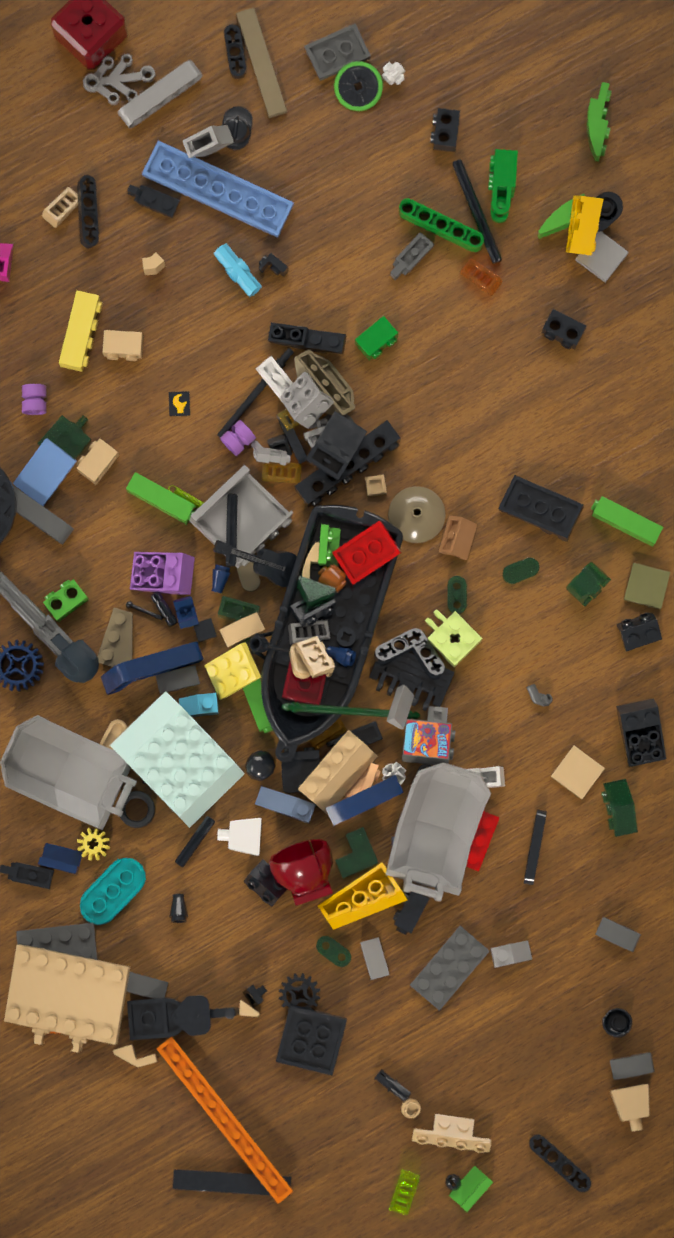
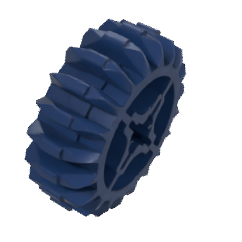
M15 640V646L8 641L9 648L7 649L4 645H1L2 650H4L2 653L0 652V683L4 681L2 686L6 688L10 684V691H13L15 686H17L18 692H21L22 685L25 690H28V683L34 687L35 683L32 680L35 678L37 681H40L36 674H43V670L38 669V667L44 666L43 662H38L43 658L42 655L35 656L39 652L38 648L31 651L34 645L30 643L26 647L27 642L25 640L22 641L21 646H19L18 640ZM24 651L28 654L21 658H16L12 652ZM8 657V659L10 660V666L6 669L7 671L4 673L3 662L5 658ZM12 659H14L18 663H23L21 665V669L24 671V673H22V671L17 668L13 669V667L16 666L14 665L15 663ZM33 659V669L29 675L26 671V665L29 663V660ZM14 674H21L25 679L14 681L8 679V677Z

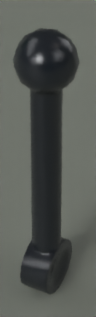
M132 601L126 603L127 608H134L161 621L163 619V616L136 606Z

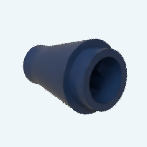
M215 564V568L212 569L211 591L223 593V589L231 574L230 567Z
M329 646L326 651L329 658L331 657L345 667L352 666L356 658V652L352 648Z

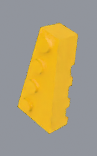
M380 863L318 905L333 930L407 901L394 878L386 875L387 868L383 863Z

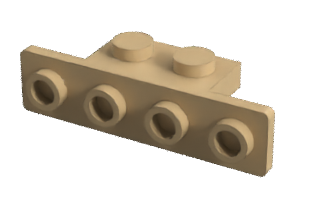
M435 1114L433 1131L414 1128L412 1141L419 1144H435L439 1147H455L459 1150L469 1149L479 1153L490 1152L492 1142L491 1139L472 1137L474 1119Z

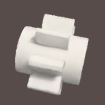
M388 62L383 67L385 73L382 76L390 85L394 83L399 85L404 80L405 76L403 74L405 70L398 62L394 64Z
M395 762L394 765L391 763L387 764L382 771L384 775L382 780L396 775L401 785L405 780L404 773L406 769L398 762Z

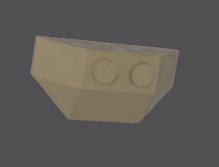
M309 349L294 358L297 378L303 372H307L319 390L333 399L334 403L325 411V414L333 415L334 411L345 416L355 409L352 388L329 360L314 354Z

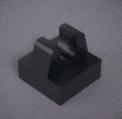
M251 985L243 991V994L251 1006L255 1008L264 1001L261 996L267 992V989L264 985L258 989Z

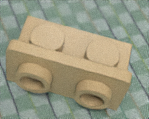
M317 636L296 644V649L313 678L324 674L327 677L332 676L335 668L334 661L331 657L329 658L324 643L320 642Z

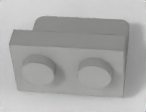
M303 372L281 395V400L292 418L308 429L334 403L330 396L319 390L307 372Z

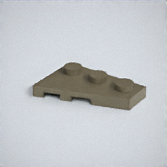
M114 607L97 656L100 664L113 668L117 664L132 660L133 614L131 612Z

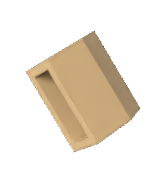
M156 252L151 257L142 258L145 275L158 274L165 267L164 260Z

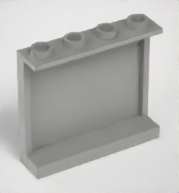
M244 465L190 516V522L213 545H215L216 540L226 543L227 495L230 493L237 494V549L254 554L255 552L258 553L260 549L265 548V543L269 539L271 541L278 536L280 528H286L293 521L291 519L293 511L288 512L249 474L250 469ZM237 557L235 566L237 568H240L242 565L245 567L250 561Z

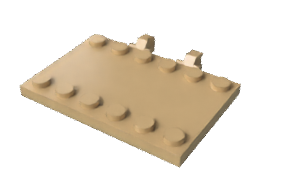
M18 944L16 946L4 1022L33 1027L32 1032L35 1033L34 1043L39 1045L45 1043L43 1038L50 1031L70 1035L69 1038L73 1039V1049L71 1051L77 1053L82 1051L83 1043H87L88 1039L116 1045L118 1044L130 967Z

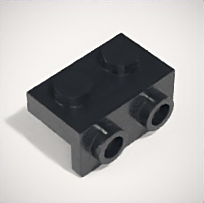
M324 588L291 605L290 609L302 627L307 624L310 626L316 623L318 618L331 615L335 610L336 601L334 599L331 600Z
M643 613L637 618L625 619L617 624V629L620 632L626 652L662 640L659 624L653 613Z
M264 859L257 864L244 880L247 887L257 893L271 907L288 890L277 883L271 872L270 865Z

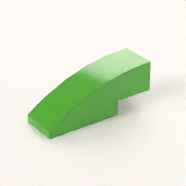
M573 199L563 204L544 222L538 231L539 239L569 228Z

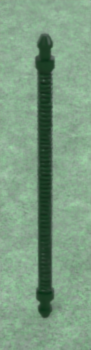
M298 702L282 705L284 710H291L292 712L304 711L388 717L390 711L385 709L299 704ZM409 710L407 719H418L420 714Z

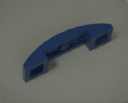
M396 775L325 809L334 826L404 792Z

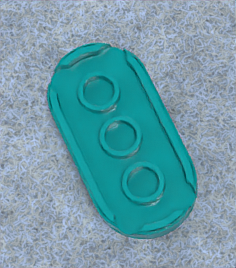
M122 858L113 862L82 895L80 901L82 916L88 922L96 925H103L112 921L144 887L146 873L143 866L131 858Z

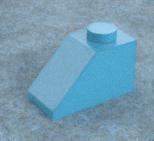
M217 693L179 698V705L191 717L219 714Z

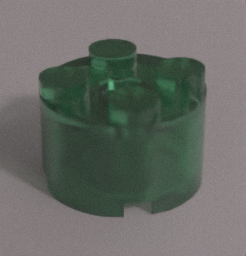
M591 561L572 579L566 589L586 607L593 600L591 597L595 599L602 592V587H606L611 579Z

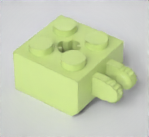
M436 609L433 613L443 624L438 627L433 620L429 618L425 620L434 630L428 637V640L455 668L482 641V638L456 611L446 619ZM451 636H458V641L460 642L451 643Z

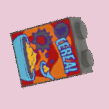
M407 719L402 762L430 765L448 764L449 760H453L454 749L450 748V743L455 740V730H452V723Z

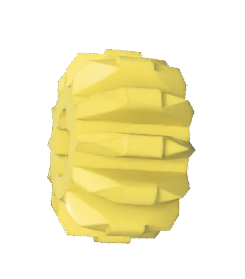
M88 828L87 832L89 835L86 836L82 832L81 836L85 839L77 840L78 843L83 844V846H79L77 849L78 851L85 850L81 855L82 857H86L89 853L88 860L92 861L93 855H95L96 860H100L99 853L103 856L107 855L103 848L110 849V846L104 845L110 839H102L106 834L104 831L98 836V828H95L94 834ZM96 839L98 847L90 849L91 846L89 845V842H93V840Z

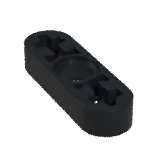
M230 24L224 29L229 70L233 78L241 79L247 72L241 31L237 25ZM231 30L237 33L235 34V42H232L231 35H227L230 34ZM233 47L241 50L238 56L230 54V50ZM235 61H239L240 73L235 71Z
M286 412L277 414L278 422L298 464L306 462L304 460L306 454Z

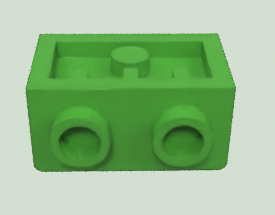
M321 524L319 566H330L332 564L338 566V561L332 552L338 549L340 545L341 530L339 528H329V525Z

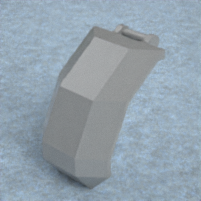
M38 715L16 726L0 761L5 787L101 830L104 829L110 813L122 816V809L132 787H135L137 781L127 777L131 767L116 751L82 737ZM123 783H126L116 806L113 807Z
M440 763L417 772L396 828L386 875L404 880L402 889L404 892L409 893L412 891L433 897L434 900L439 902L442 899L443 891L459 896L462 890V881L470 847L485 805L491 795V791L480 773L447 763ZM412 882L435 888V890L419 886L416 884H412Z

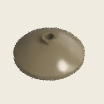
M419 486L409 487L400 491L393 498L388 512L389 522L403 533V540L410 543H424L437 536L443 528L446 515L445 507L440 497L432 490ZM416 509L421 511V514L418 516L414 514Z

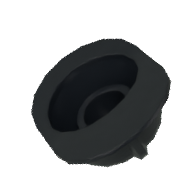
M234 106L228 109L223 117L222 126L228 125L234 143L226 147L232 150L244 148L249 143L253 119L251 113L244 107Z
M610 191L603 192L596 197L604 199L598 232L610 226L619 218L623 211V201L620 196Z

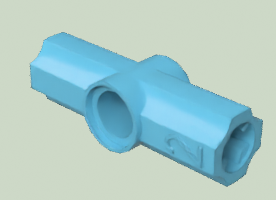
M226 243L214 252L215 257L225 267L229 277L235 283L237 282L249 297L255 295L262 288L260 283L250 273L246 263L241 258H238Z

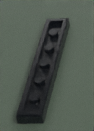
M174 1169L172 1189L271 1196L255 1174ZM282 1176L291 1188V1176Z

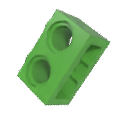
M74 579L72 581H65L60 585V590L56 593L54 591L49 593L43 602L58 623L89 600ZM71 589H75L78 592L75 598L67 596ZM55 601L62 602V607L58 610L52 608V604Z

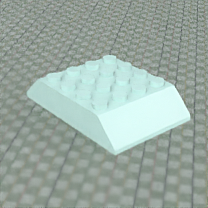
M166 691L110 744L118 755L189 828L245 774Z

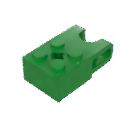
M495 149L494 155L490 157L489 172H493L489 174L488 190H491L490 216L496 223H503L508 219L511 198H514L516 188L518 150Z

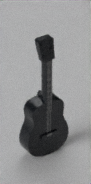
M216 540L213 551L216 553L232 555L253 562L254 573L266 577L271 583L281 587L288 586L297 558L295 554L287 551L274 552L266 548L260 549L257 555H253L233 548V546L220 540Z

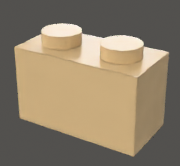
M104 330V357H107L109 360H118V357L126 358L128 361H137V358L142 359V332Z
M101 439L97 442L94 441L90 445L89 453L86 457L82 456L77 462V471L95 485H97L119 457V453Z

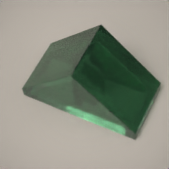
M303 576L298 578L297 587L308 609L334 599L336 588Z

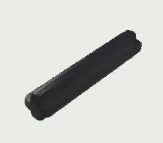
M207 816L176 858L175 863L180 867L185 866L215 824L211 817Z

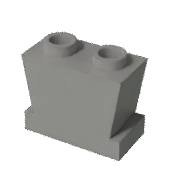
M228 125L210 126L182 140L189 158L196 156L206 157L234 143Z

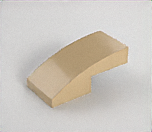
M318 542L313 545L306 558L302 572V582L310 583L311 564H318L320 546Z
M256 612L219 631L227 647H230L254 636L255 633L263 632L265 628Z

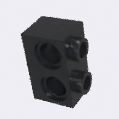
M438 108L437 114H433L432 125H436L435 132H431L430 143H434L433 150L456 152L460 110ZM449 118L451 122L444 124L441 122V119ZM447 136L449 140L447 142H441L439 140V137Z
M553 309L541 333L551 341L555 339L561 342V346L564 348L575 350L587 326ZM557 323L560 329L552 330L550 324ZM572 331L577 337L570 339L567 337V333Z

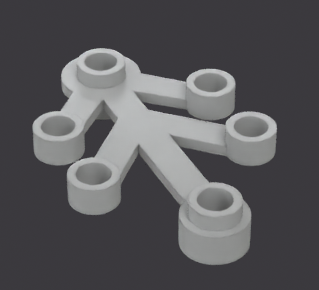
M124 54L113 72L108 77H102L107 69L114 67V60L111 57H105L95 74H88L84 77L83 86L88 92H99L108 99L111 105H116L119 103L118 94L115 92L111 93L103 85L113 86L124 94L130 102L133 99L129 98V95L133 93L137 97V92L130 90L122 83L143 80L147 83L152 82L155 79V71L151 66H144L140 72L120 75L126 67L131 66L133 63L131 55ZM129 58L130 62L125 63L123 60ZM108 60L112 62L109 66L105 65V62ZM150 73L151 77L146 78L145 74ZM91 81L96 82L94 86L89 85ZM112 96L117 97L115 101L110 100Z

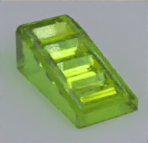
M401 1169L389 1210L408 1216L420 1175ZM401 1186H404V1187L410 1188L411 1191L402 1189V1188H400V1187H401ZM398 1193H399V1194H402V1195H405V1196H408L409 1198L406 1199V1198H403V1197H399V1196H398ZM398 1201L406 1204V1207L395 1204V1202Z

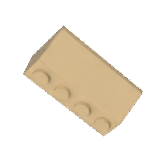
M348 730L298 790L328 815L325 808L339 802L378 756Z

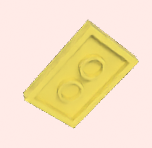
M246 642L239 644L204 665L219 700L227 698L261 678Z

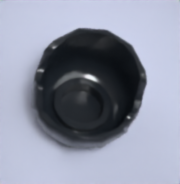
M262 750L252 753L247 758L245 764L246 774L251 779L257 781L269 778L274 773L276 767L274 757L269 752Z
M615 1008L605 1014L602 1024L603 1029L608 1035L614 1038H621L630 1032L633 1021L631 1015L626 1010Z

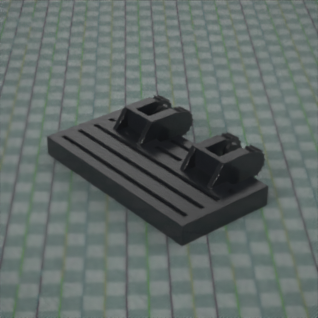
M380 651L379 656H384L386 658L388 652L382 653ZM408 652L387 664L375 662L369 678L377 681L379 674H382L376 691L379 692L383 688L386 676L392 678L393 681L387 690L388 696L392 695L397 681L400 682L398 687L405 685L412 693L415 688L418 689L411 704L414 707L418 704L421 692L427 693L428 697L422 706V710L427 711L433 696L435 699L432 705L436 707L441 706L455 672L445 668L440 678L433 679L427 675L416 656ZM433 666L432 671L436 670L438 672L439 667L435 668Z

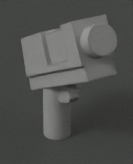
M257 441L251 443V446L254 448L253 454L256 461L264 463L275 462L285 466L286 463H290L291 456L287 455L286 451L264 448Z

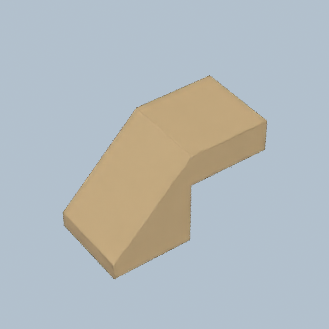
M133 1045L113 1050L116 1056L136 1067L158 1062L156 1054L137 1059Z

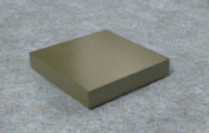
M633 563L624 600L661 610L670 572Z

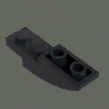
M271 322L267 341L296 349H309L312 352L344 354L347 336L341 333L311 330L307 327Z

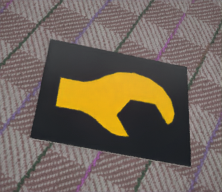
M189 391L169 392V416H190Z

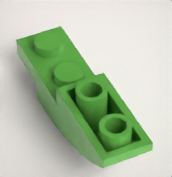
M602 82L598 99H590L587 113L588 141L595 161L598 162L600 156L605 154L607 145H603L604 138L608 139L611 129L607 127L608 120H603L607 113V108H604L605 101L609 102L611 90H608L609 83Z

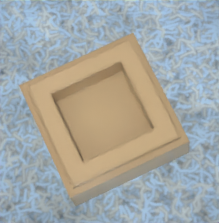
M384 475L365 477L368 497L387 494Z

